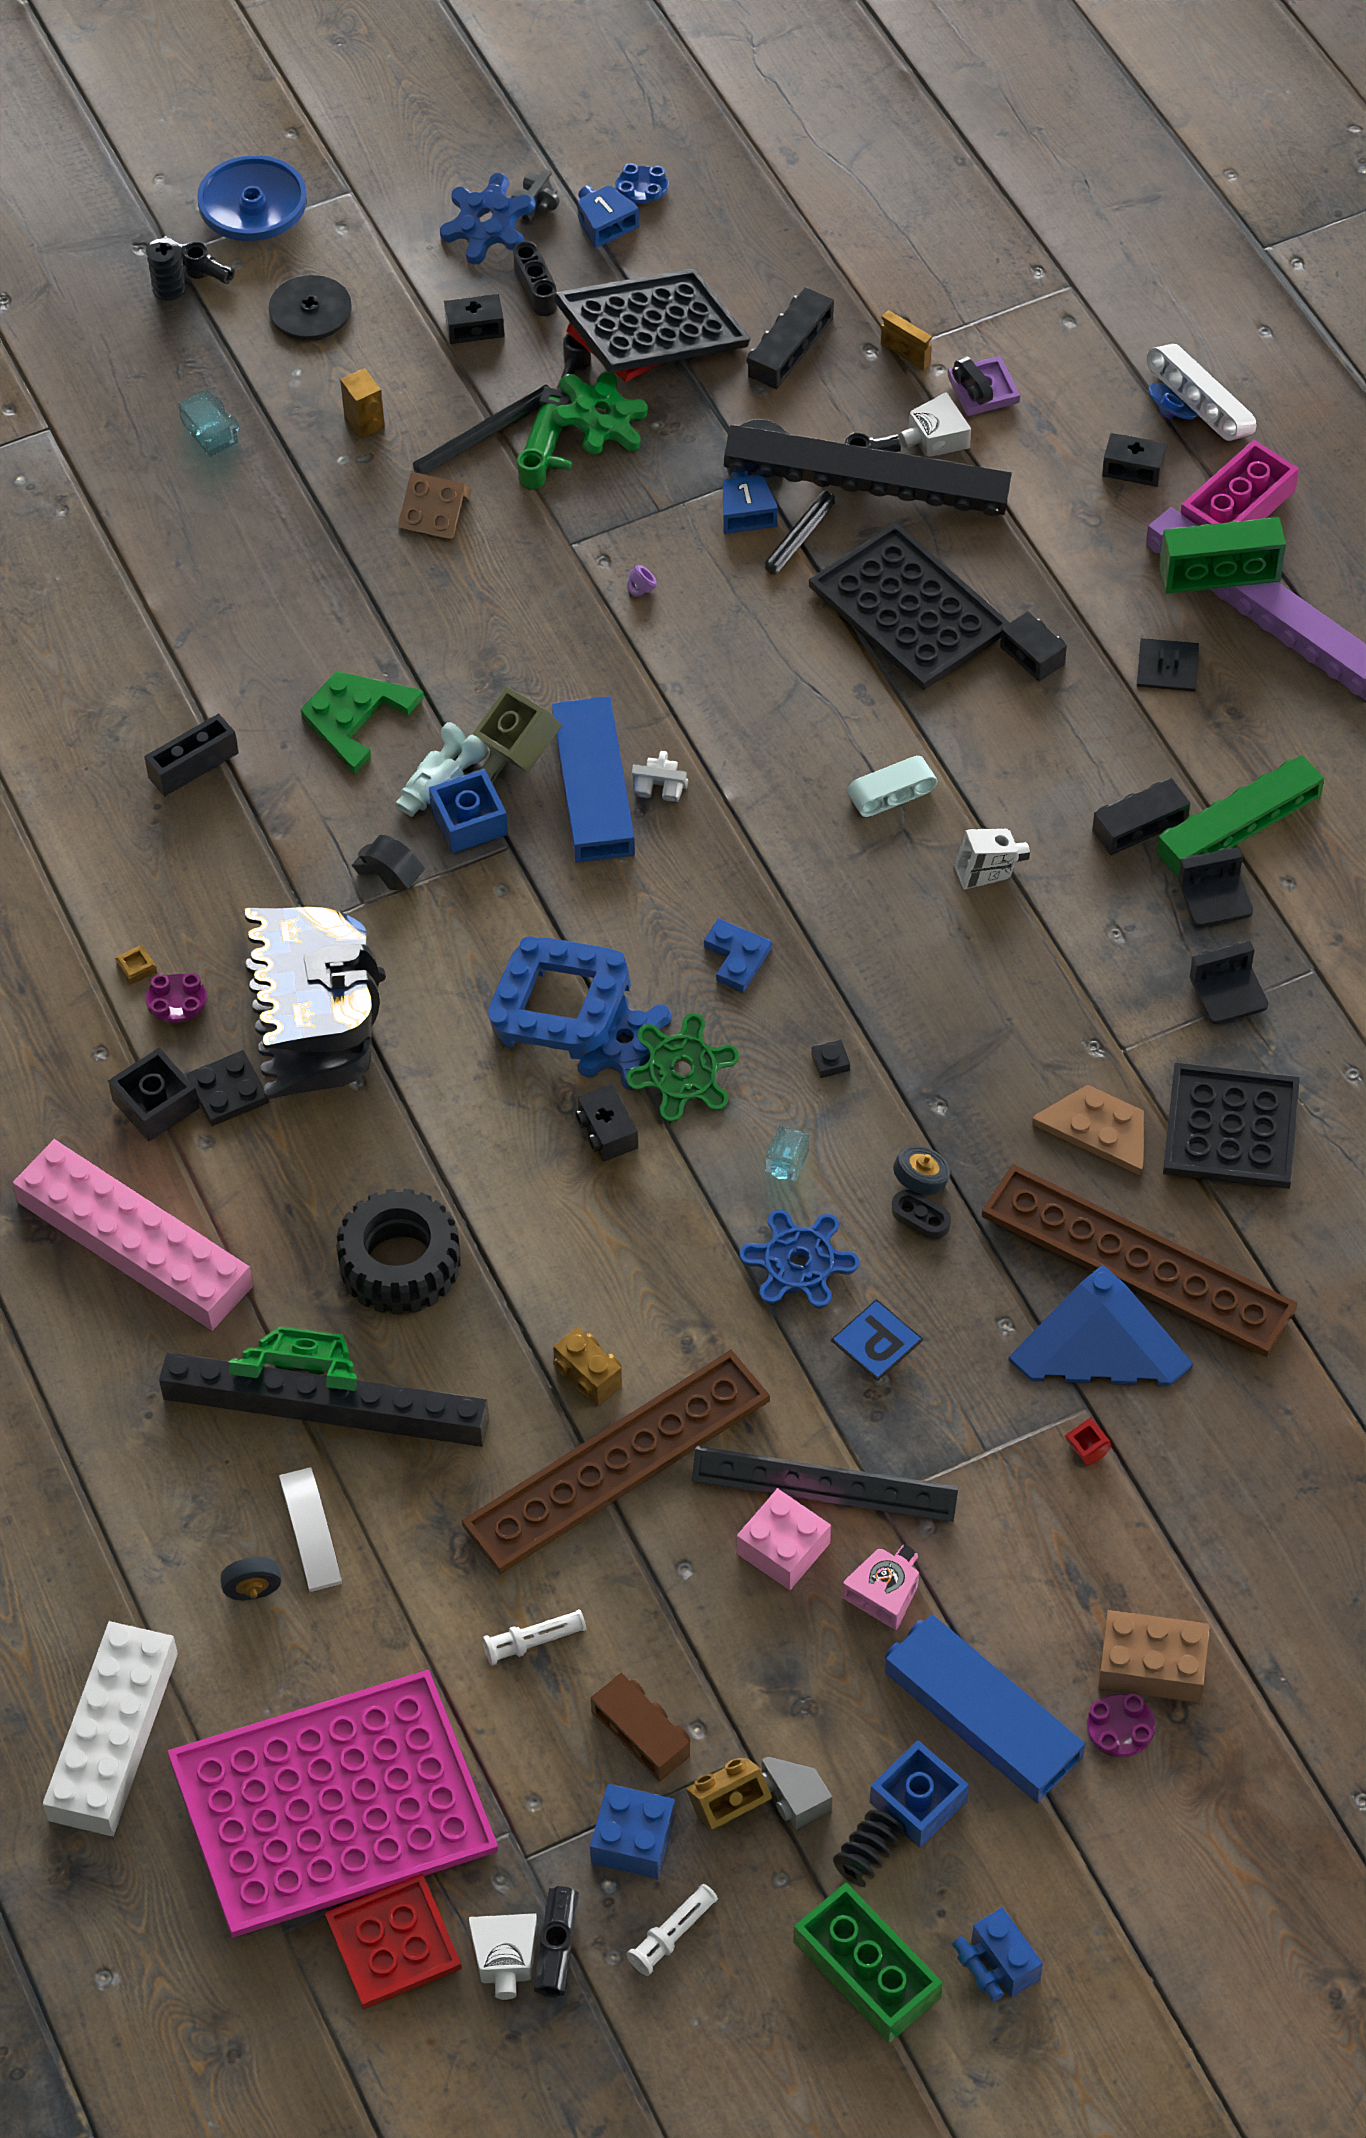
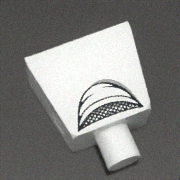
M946 392L912 410L909 414V429L900 432L899 438L904 448L918 444L925 456L932 457L970 448L971 428Z
M536 1913L469 1917L471 1937L481 1982L495 1983V1997L498 1999L508 2000L517 1996L516 1982L531 1980L538 1935Z

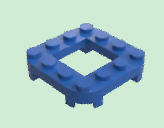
M532 936L523 938L520 946L512 953L489 1006L488 1015L493 1032L506 1047L513 1048L515 1042L566 1050L569 1051L571 1059H583L582 1054L593 1051L599 1046L605 1048L610 1040L608 1030L624 991H630L631 988L630 975L624 954L611 948L552 938H535ZM546 970L594 978L577 1019L524 1010L538 976L543 977Z

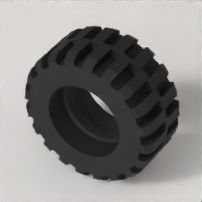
M405 1188L403 1192H395V1189H387L386 1193L378 1195L376 1192L368 1196V1201L363 1202L361 1200L353 1206V1213H346L342 1220L343 1226L338 1228L336 1248L342 1281L346 1283L347 1290L353 1297L358 1296L359 1303L366 1307L372 1304L375 1311L385 1313L386 1310H392L393 1314H403L405 1310H411L412 1313L421 1311V1306L427 1304L430 1307L437 1303L439 1295L444 1297L451 1290L450 1283L453 1284L457 1280L459 1275L458 1268L461 1266L458 1228L455 1227V1220L452 1214L446 1211L445 1206L439 1200L432 1202L431 1195L424 1192L417 1195L414 1194L413 1189ZM394 1237L414 1238L428 1247L419 1259L403 1266L384 1265L370 1256L377 1245Z

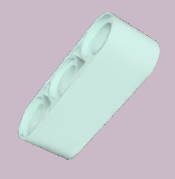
M914 756L854 780L848 786L847 794L863 817H869L931 792L938 781L924 758Z

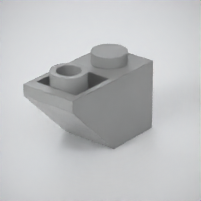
M772 1757L762 1759V1774L769 1791L773 1792L778 1800L776 1802L778 1811L785 1821L790 1819L795 1829L832 1811V1795L815 1768Z

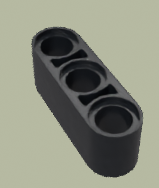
M520 242L513 249L515 274L533 311L539 316H550L557 310V305L554 302L557 292L556 284L537 246L532 242Z

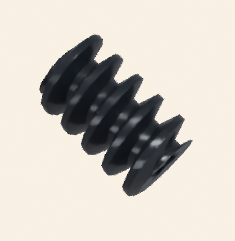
M170 239L152 241L146 248L151 285L153 287L152 291L156 297L162 300L177 299L183 295L187 284L182 250L175 241Z
M869 1810L865 1814V1821L859 1822L857 1831L850 1834L849 1842L841 1846V1853L839 1852L833 1857V1863L837 1871L845 1879L859 1887L866 1886L865 1881L862 1879L863 1876L868 1879H874L875 1873L870 1866L878 1869L882 1868L883 1862L878 1855L884 1858L890 1857L891 1852L886 1844L891 1847L898 1846L899 1841L893 1834L901 1837L906 1835V1829L903 1825L886 1812Z

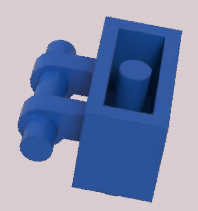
M1003 1907L973 1925L971 1941L974 1945L970 1946L963 1936L957 1938L952 1943L959 1954L957 1959L963 1967L970 1969L977 1979L975 1984L982 1993H987L992 2002L999 2000L1004 1995L998 1986L1000 1983L1012 1998L1041 1980L1042 1961ZM981 1958H984L992 1971H988L980 1960Z

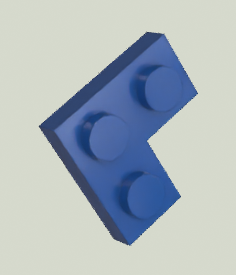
M718 918L704 939L705 948L727 957L716 974V981L744 993L771 951L772 941Z

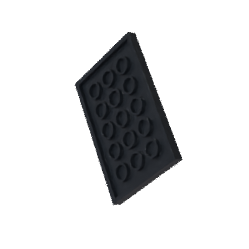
M695 268L556 292L554 298L556 305L608 373L746 348L751 339Z
M897 522L809 579V588L923 691L1001 638V628L1010 623Z

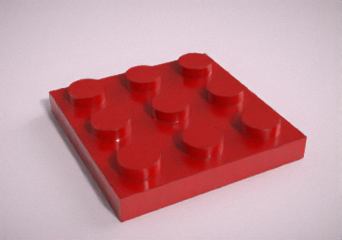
M423 1873L324 1912L363 2010L462 1969L460 1959Z

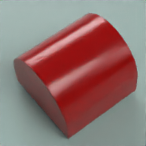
M1092 1417L1064 1435L1066 1441L1085 1465H1091L1099 1461L1111 1448L1110 1440Z

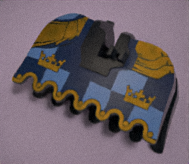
M326 908L246 909L244 911L246 921L261 925L248 932V940L254 944L264 945L261 948L254 949L251 952V959L246 960L247 971L254 973V979L250 981L249 989L254 994H257V999L252 1003V1010L256 1014H260V1020L255 1023V1031L260 1035H264L263 1041L258 1044V1052L263 1056L274 1058L261 1065V1073L266 1077L277 1079L264 1086V1097L266 1099H273L297 1093L342 1087L357 1081L369 1069L371 1063V1027L375 1023L380 1006L378 985L386 979L385 970L378 967L374 954L367 946L365 927L359 921L344 913Z

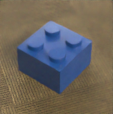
M485 769L429 787L431 811L452 853L508 835L507 813Z
M917 1740L870 1786L869 1803L878 1811L886 1812L895 1818L906 1829V1836L921 1848L967 1803L969 1784Z
M607 1784L590 1843L591 1863L658 1879L676 1816L675 1799Z

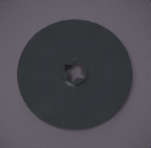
M305 275L286 281L275 290L269 301V315L274 326L283 334L302 340L320 339L334 334L347 323L352 311L351 298L346 288L336 280L320 275Z

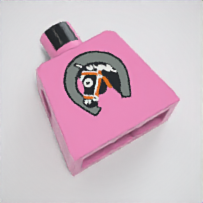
M902 1545L895 1556L884 1549H877L843 1582L842 1598L892 1629L897 1630L918 1587L919 1572L912 1567L918 1559V1554L907 1545Z

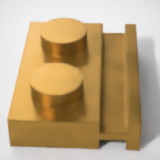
M888 310L881 316L884 323L881 325L880 344L922 370H925L931 364L932 345L929 342L932 340V336Z

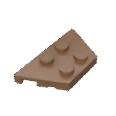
M1086 1085L1033 1117V1126L1141 1176L1144 1159L1143 1110L1090 1085Z

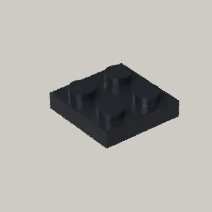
M244 1050L186 1073L187 1079L196 1087L198 1101L211 1126L269 1103V1099L264 1097V1087Z

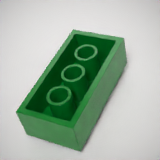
M1261 518L1257 520L1164 529L1159 569L1165 594L1280 582L1286 549V541L1280 518Z
M847 1882L794 1925L793 1943L888 2043L941 1999L943 1982Z

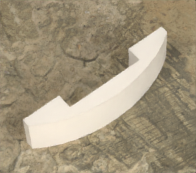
M311 1467L279 1475L309 1592L342 1584L326 1517Z

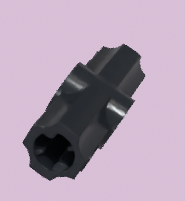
M557 1886L549 1888L544 1925L540 1932L541 1945L534 1984V1992L544 1997L556 1998L557 1996L565 1995L579 1900V1892L570 1887ZM554 1937H560L565 1940L559 1946H553L548 1943Z

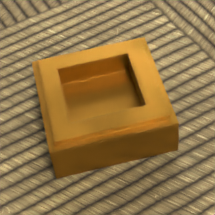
M143 945L115 957L116 964L130 985L157 972L155 963Z

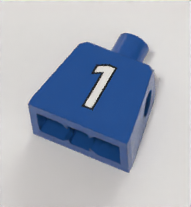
M587 185L579 191L578 197L580 199L577 202L578 219L595 248L639 228V208L612 186H605L595 191L591 186Z
M748 471L741 473L732 472V479L723 481L724 534L777 527V504L764 477L761 475L749 476Z

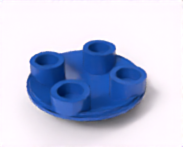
M634 163L626 164L622 168L623 172L619 174L615 181V189L634 203H648L658 200L665 195L669 188V180L665 175V169L659 165L650 167L637 166Z

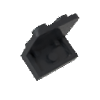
M1240 847L1220 849L1213 853L1191 855L1181 859L1178 882L1195 926L1206 927L1249 918L1253 915V906L1240 875L1243 860Z
M1250 940L1242 943H1231L1224 948L1203 951L1192 956L1189 978L1212 1024L1228 1022L1268 1009V1000L1252 969L1255 949Z

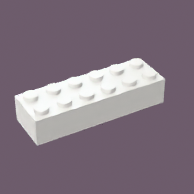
M111 1621L108 1622L43 1801L48 1821L114 1837L178 1655L174 1636Z

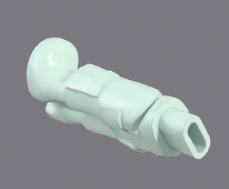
M447 722L441 729V737L445 743L441 752L431 751L423 762L420 763L417 768L418 770L409 779L405 788L401 790V797L395 803L396 807L409 816H414L419 809L425 810L427 804H430L429 787L464 776L463 770L472 764L483 761L488 755V749L478 737L470 735L466 739L459 727L451 722Z

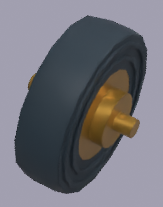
M908 1146L902 1149L893 1165L894 1175L903 1186L915 1193L924 1195H935L943 1191L951 1174L950 1166L940 1154L922 1146Z
M263 1557L245 1558L225 1567L221 1572V1588L226 1597L233 1600L245 1601L266 1597L280 1587L281 1571L276 1561Z

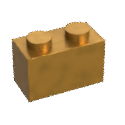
M364 368L340 379L344 418L359 438L362 439L384 429L382 392L367 370Z

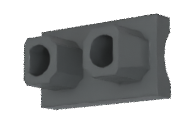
M544 169L540 175L528 172L523 181V189L528 190V192L516 189L511 195V198L526 194L534 198L536 202L533 212L523 215V220L530 222L539 209L541 211L546 209L555 210L559 205L558 190L552 187L549 181L552 171Z

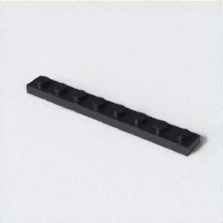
M697 1446L695 1449L691 1480L772 1494L778 1488L791 1497L954 1522L959 1490L958 1486Z

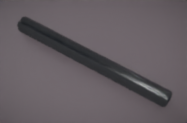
M547 384L540 386L413 462L414 471L425 475L539 407V400L544 387L549 386Z

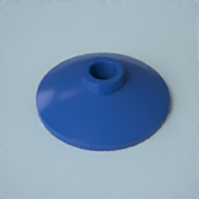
M1152 383L1149 386L1148 393L1160 407L1158 411L1163 416L1169 419L1176 416L1188 420H1193L1198 416L1167 385Z

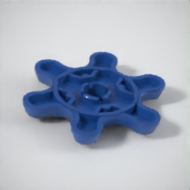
M494 173L490 177L488 186L482 192L474 191L470 193L468 189L461 186L454 188L452 191L451 200L455 206L460 208V213L454 220L442 224L440 227V237L444 242L448 243L457 239H466L469 242L466 250V259L470 264L476 265L484 261L488 248L493 244H503L508 250L513 251L518 243L524 242L523 235L515 230V222L519 217L532 213L536 207V202L534 198L526 194L515 198H508L506 191L509 186V179L502 173ZM491 211L493 214L491 219H488L486 222L480 221V217Z
M623 994L608 1030L610 1038L605 1048L599 1046L584 1055L583 1059H580L577 1064L578 1072L582 1076L593 1077L603 1069L612 1068L620 1073L623 1087L628 1090H635L628 1086L626 1082L627 1072L633 1067L645 1065L650 1059L649 1050L638 1040V1030L645 1024H653L660 1030L671 1022L672 1012L663 1004H658L647 1012L641 1010L632 1011L629 1008L628 998ZM622 1033H625V1035L632 1037L633 1040L623 1044L618 1042L617 1038L622 1036Z
M774 1210L769 1214L767 1221L773 1231L771 1241L766 1244L747 1243L740 1249V1259L745 1265L762 1267L769 1273L768 1279L760 1287V1297L767 1304H776L785 1293L800 1291L807 1295L808 1301L813 1307L818 1309L826 1307L832 1298L831 1291L826 1285V1280L830 1275H850L854 1273L860 1264L858 1256L850 1251H838L831 1246L830 1239L839 1229V1221L834 1215H820L812 1226L802 1228L793 1223L788 1212ZM801 1255L806 1257L808 1262L802 1267V1265H796L790 1262V1260L794 1256Z

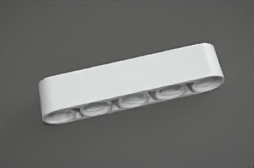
M1169 344L1155 347L1148 351L1146 360L1149 369L1223 439L1231 441L1254 434L1256 420L1252 413L1180 346Z

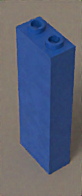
M593 697L590 699L566 700L552 703V716L562 724L555 738L575 863L634 856V832L611 697Z
M933 1614L924 1622L922 1620L916 1622L910 1629L908 1637L901 1644L896 1642L885 1655V1673L1037 1804L1083 1758L1085 1742Z

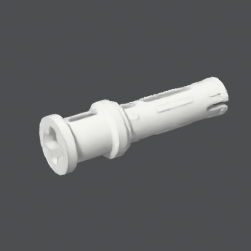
M579 1609L576 1612L521 1630L519 1627L513 1626L509 1628V1632L491 1638L488 1635L483 1636L482 1643L490 1665L493 1666L497 1664V1660L515 1654L518 1657L523 1656L528 1648L586 1630V1624L583 1614ZM564 1625L563 1628L539 1635L540 1632ZM531 1636L530 1639L524 1640L525 1637ZM507 1643L509 1644L508 1646H505V1647H502V1648L497 1649L498 1646H501V1645H504V1644H507Z
M701 1884L699 1889L660 1928H651L647 1932V1938L636 1949H630L626 1955L630 1963L640 1973L649 1976L653 1972V1966L664 1955H670L673 1952L674 1943L718 1900L714 1891L707 1885ZM694 1907V1909L682 1920V1918Z

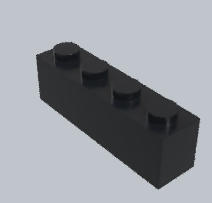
M804 287L798 296L795 295L788 309L784 313L779 314L771 330H767L763 334L759 345L748 353L746 359L748 377L778 389L833 320L834 299L807 287Z

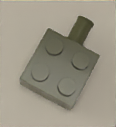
M506 686L472 733L492 752L480 770H486L492 784L506 763H512L529 773L562 727V724L544 708Z

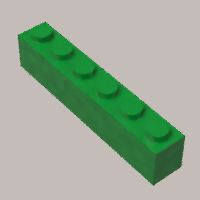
M1303 755L1293 760H1287L1276 770L1269 774H1262L1255 782L1246 787H1239L1227 798L1213 802L1206 810L1199 814H1192L1178 826L1163 831L1159 836L1157 855L1178 877L1181 859L1191 855L1213 853L1220 849H1230L1321 797L1325 778Z

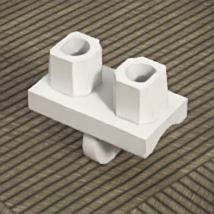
M661 751L659 759L648 758L647 766L633 764L632 776L635 794L638 797L649 798L652 795L653 785L664 786L662 793L664 800L678 802L682 790L687 789V773L677 771L678 762L667 760L668 753Z

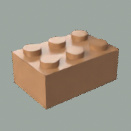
M1108 1610L1098 1689L1200 1703L1204 1686L1210 1624Z

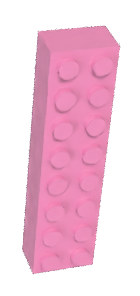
M55 1139L12 1182L19 1204L211 1331L219 1325L253 1287L250 1266Z

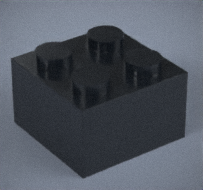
M160 1047L108 1080L112 1101L148 1142L200 1108L196 1087Z

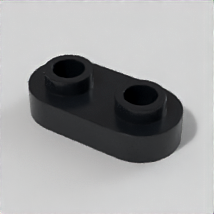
M967 356L956 360L952 369L953 377L958 384L961 383L967 390L970 399L980 405L993 400L991 384L974 362Z
M902 1190L893 1197L892 1214L899 1222L931 1239L942 1238L949 1232L951 1217L944 1207L911 1190ZM910 1208L912 1211L905 1212L903 1209ZM936 1223V1224H938L939 1226L933 1227V1226H930V1224Z

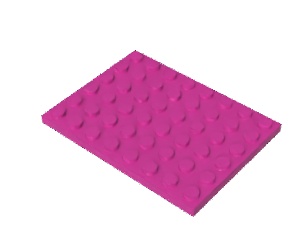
M429 1669L167 1750L169 1762L231 1938L379 1891L422 1873L423 1876L498 1852L495 1836Z

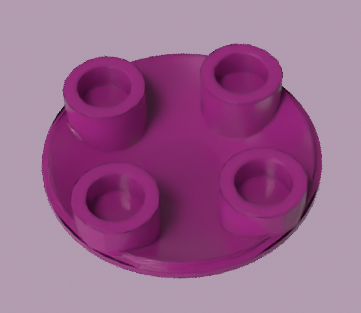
M195 973L158 974L151 980V986L146 992L145 1002L149 1012L157 1019L171 1023L184 1022L194 1018L203 1010L207 1002V992L200 981V977Z
M1138 1694L1110 1695L1095 1701L1090 1707L1087 1718L1088 1736L1093 1745L1107 1755L1113 1757L1136 1755L1151 1743L1155 1734L1154 1715L1147 1704L1144 1703L1143 1698Z

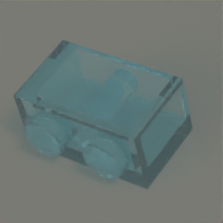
M208 389L178 403L182 424L209 457L239 443L237 430H239L238 421L233 414L229 415L225 411L220 398L214 397Z

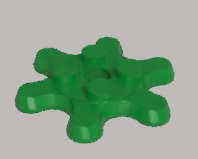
M603 372L598 376L596 385L585 384L574 374H567L561 378L559 386L570 397L571 405H561L555 408L552 412V419L560 426L575 425L579 427L584 433L582 446L586 452L593 455L599 454L603 449L604 441L608 439L618 441L628 451L639 449L641 437L630 426L629 422L631 420L644 419L648 413V406L641 399L628 400L623 398L616 390L617 376L615 373ZM595 408H606V414L598 413Z
M698 1013L687 1014L682 1021L680 1032L673 1036L663 1034L653 1024H645L638 1030V1040L649 1050L650 1059L643 1066L631 1068L627 1072L626 1082L628 1086L635 1090H641L645 1087H655L660 1090L663 1096L660 1114L667 1121L673 1122L681 1118L684 1104L692 1098L704 1101L712 1110H721L728 1102V1095L725 1090L717 1085L715 1075L722 1068L734 1066L738 1062L739 1052L736 1047L730 1044H724L720 1047H710L707 1045L702 1037L706 1022ZM684 1061L690 1065L691 1071L687 1076L680 1075L673 1070L677 1062Z

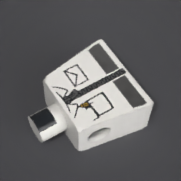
M1008 829L965 830L954 864L963 889L1008 879L1011 877L1015 862L1029 860V846L1026 842L1015 844L1012 834Z

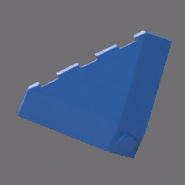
M1101 1265L1084 1279L1008 1359L1031 1381H1044V1375L1065 1376V1382L1090 1383L1091 1377L1111 1378V1384L1136 1385L1137 1379H1157V1386H1170L1193 1367L1192 1361L1132 1291L1104 1265Z

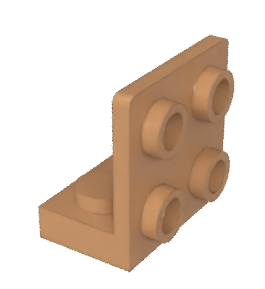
M410 472L398 527L427 535L453 539L462 500H470L472 489L465 483Z

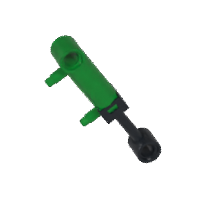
M569 333L566 334L563 338L565 368L561 378L567 374H574L575 370L585 369L591 363V352L577 342ZM559 384L557 389L544 387L539 400L540 410L525 449L517 458L518 480L523 487L528 489H535L544 485L548 467L568 470L572 467L570 460L552 456L563 426L554 422L552 412L561 405H571L570 397L561 390Z

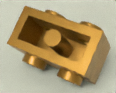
M576 1327L553 1345V1363L556 1369L563 1376L568 1377L584 1396L589 1397L597 1406H600L622 1388L621 1363L613 1354L607 1355L600 1348L598 1341L592 1334H585L579 1327Z
M747 1757L729 1761L724 1769L714 1774L702 1775L695 1780V1784L686 1788L697 1818L711 1830L772 1799L761 1769Z

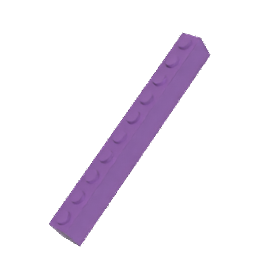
M1170 507L1148 525L1146 545L1153 552L1161 555L1164 529L1198 525ZM1279 582L1209 589L1219 599L1228 602L1239 613L1252 619L1263 630L1270 632L1280 639L1285 646L1297 651L1308 662L1315 664L1325 671L1330 678L1336 679L1349 688L1353 694L1360 696L1366 701V644Z

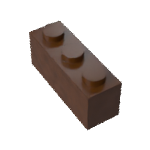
M621 1672L591 1697V1711L660 1782L690 1757V1737L681 1726L677 1725L675 1727L667 1719L668 1716L665 1710L657 1702L652 1704L644 1696L645 1692L636 1680L631 1679L629 1681Z

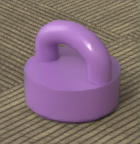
M636 565L629 572L630 577L627 586L633 596L640 597L645 592L650 593L657 586L656 578L644 566Z

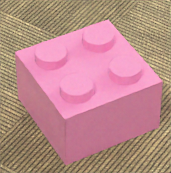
M777 1488L737 1534V1554L779 1584L791 1590L830 1544L831 1524Z

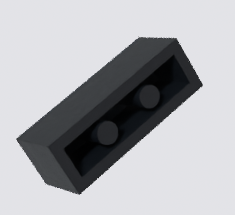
M219 713L145 755L149 780L164 797L239 754L236 732Z
M1170 778L1163 782H1156L1149 788L1136 794H1129L1123 800L1100 807L1094 812L1092 831L1108 853L1113 855L1154 837L1168 828H1174L1183 823L1189 817L1191 803L1175 781Z

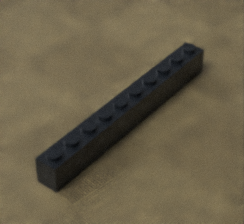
M732 424L729 427L723 467L738 473L749 471L763 477H784L791 482L808 481L820 487L837 486L845 491H866L878 497L890 495L898 497L903 501H925L931 506H954L960 511L972 509L982 511L989 516L1005 515L1012 472Z
M169 1352L166 1353L159 1378L163 1400L483 1447L489 1421L487 1399L359 1380L356 1382L355 1391L326 1387L327 1376L264 1366L258 1378L230 1375V1361Z

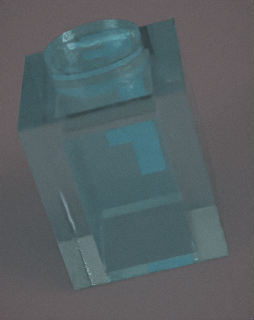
M780 1125L766 1154V1172L779 1179L796 1181L809 1153V1134Z

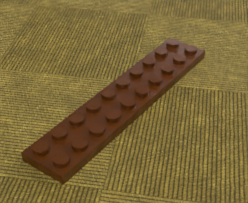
M1014 1164L1011 1165L982 1209L981 1217L1092 1272L1101 1265H1104L1132 1292L1266 1358L1297 1308V1302Z
M729 1350L462 1520V1526L501 1575L691 1453L697 1446H702L770 1402V1395L736 1354Z

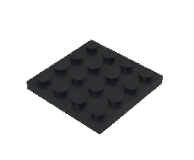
M1175 1063L1163 1174L1290 1189L1300 1077Z

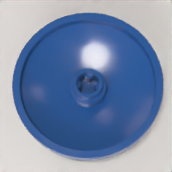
M264 155L240 156L220 163L205 175L199 185L197 194L199 212L204 222L216 233L240 241L265 240L286 232L300 220L307 205L306 186L300 173L285 161Z

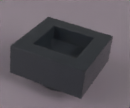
M841 1039L811 1047V1054L820 1078L850 1071V1061Z

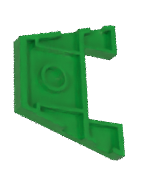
M335 671L301 708V717L322 740L325 739L338 758H342L347 763L348 769L356 774L371 758V750L354 741L351 737L382 703H386L409 716L424 699V694L420 689Z
M279 1326L260 1339L256 1349L247 1348L243 1351L240 1360L233 1358L229 1362L230 1375L258 1378L264 1364H270L284 1370H291L293 1368L307 1369L312 1374L328 1372L326 1387L356 1390L357 1376L353 1374V1363L349 1361V1351L343 1334Z

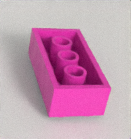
M1253 440L1182 503L1181 514L1198 526L1266 518L1296 491L1299 468L1261 443Z

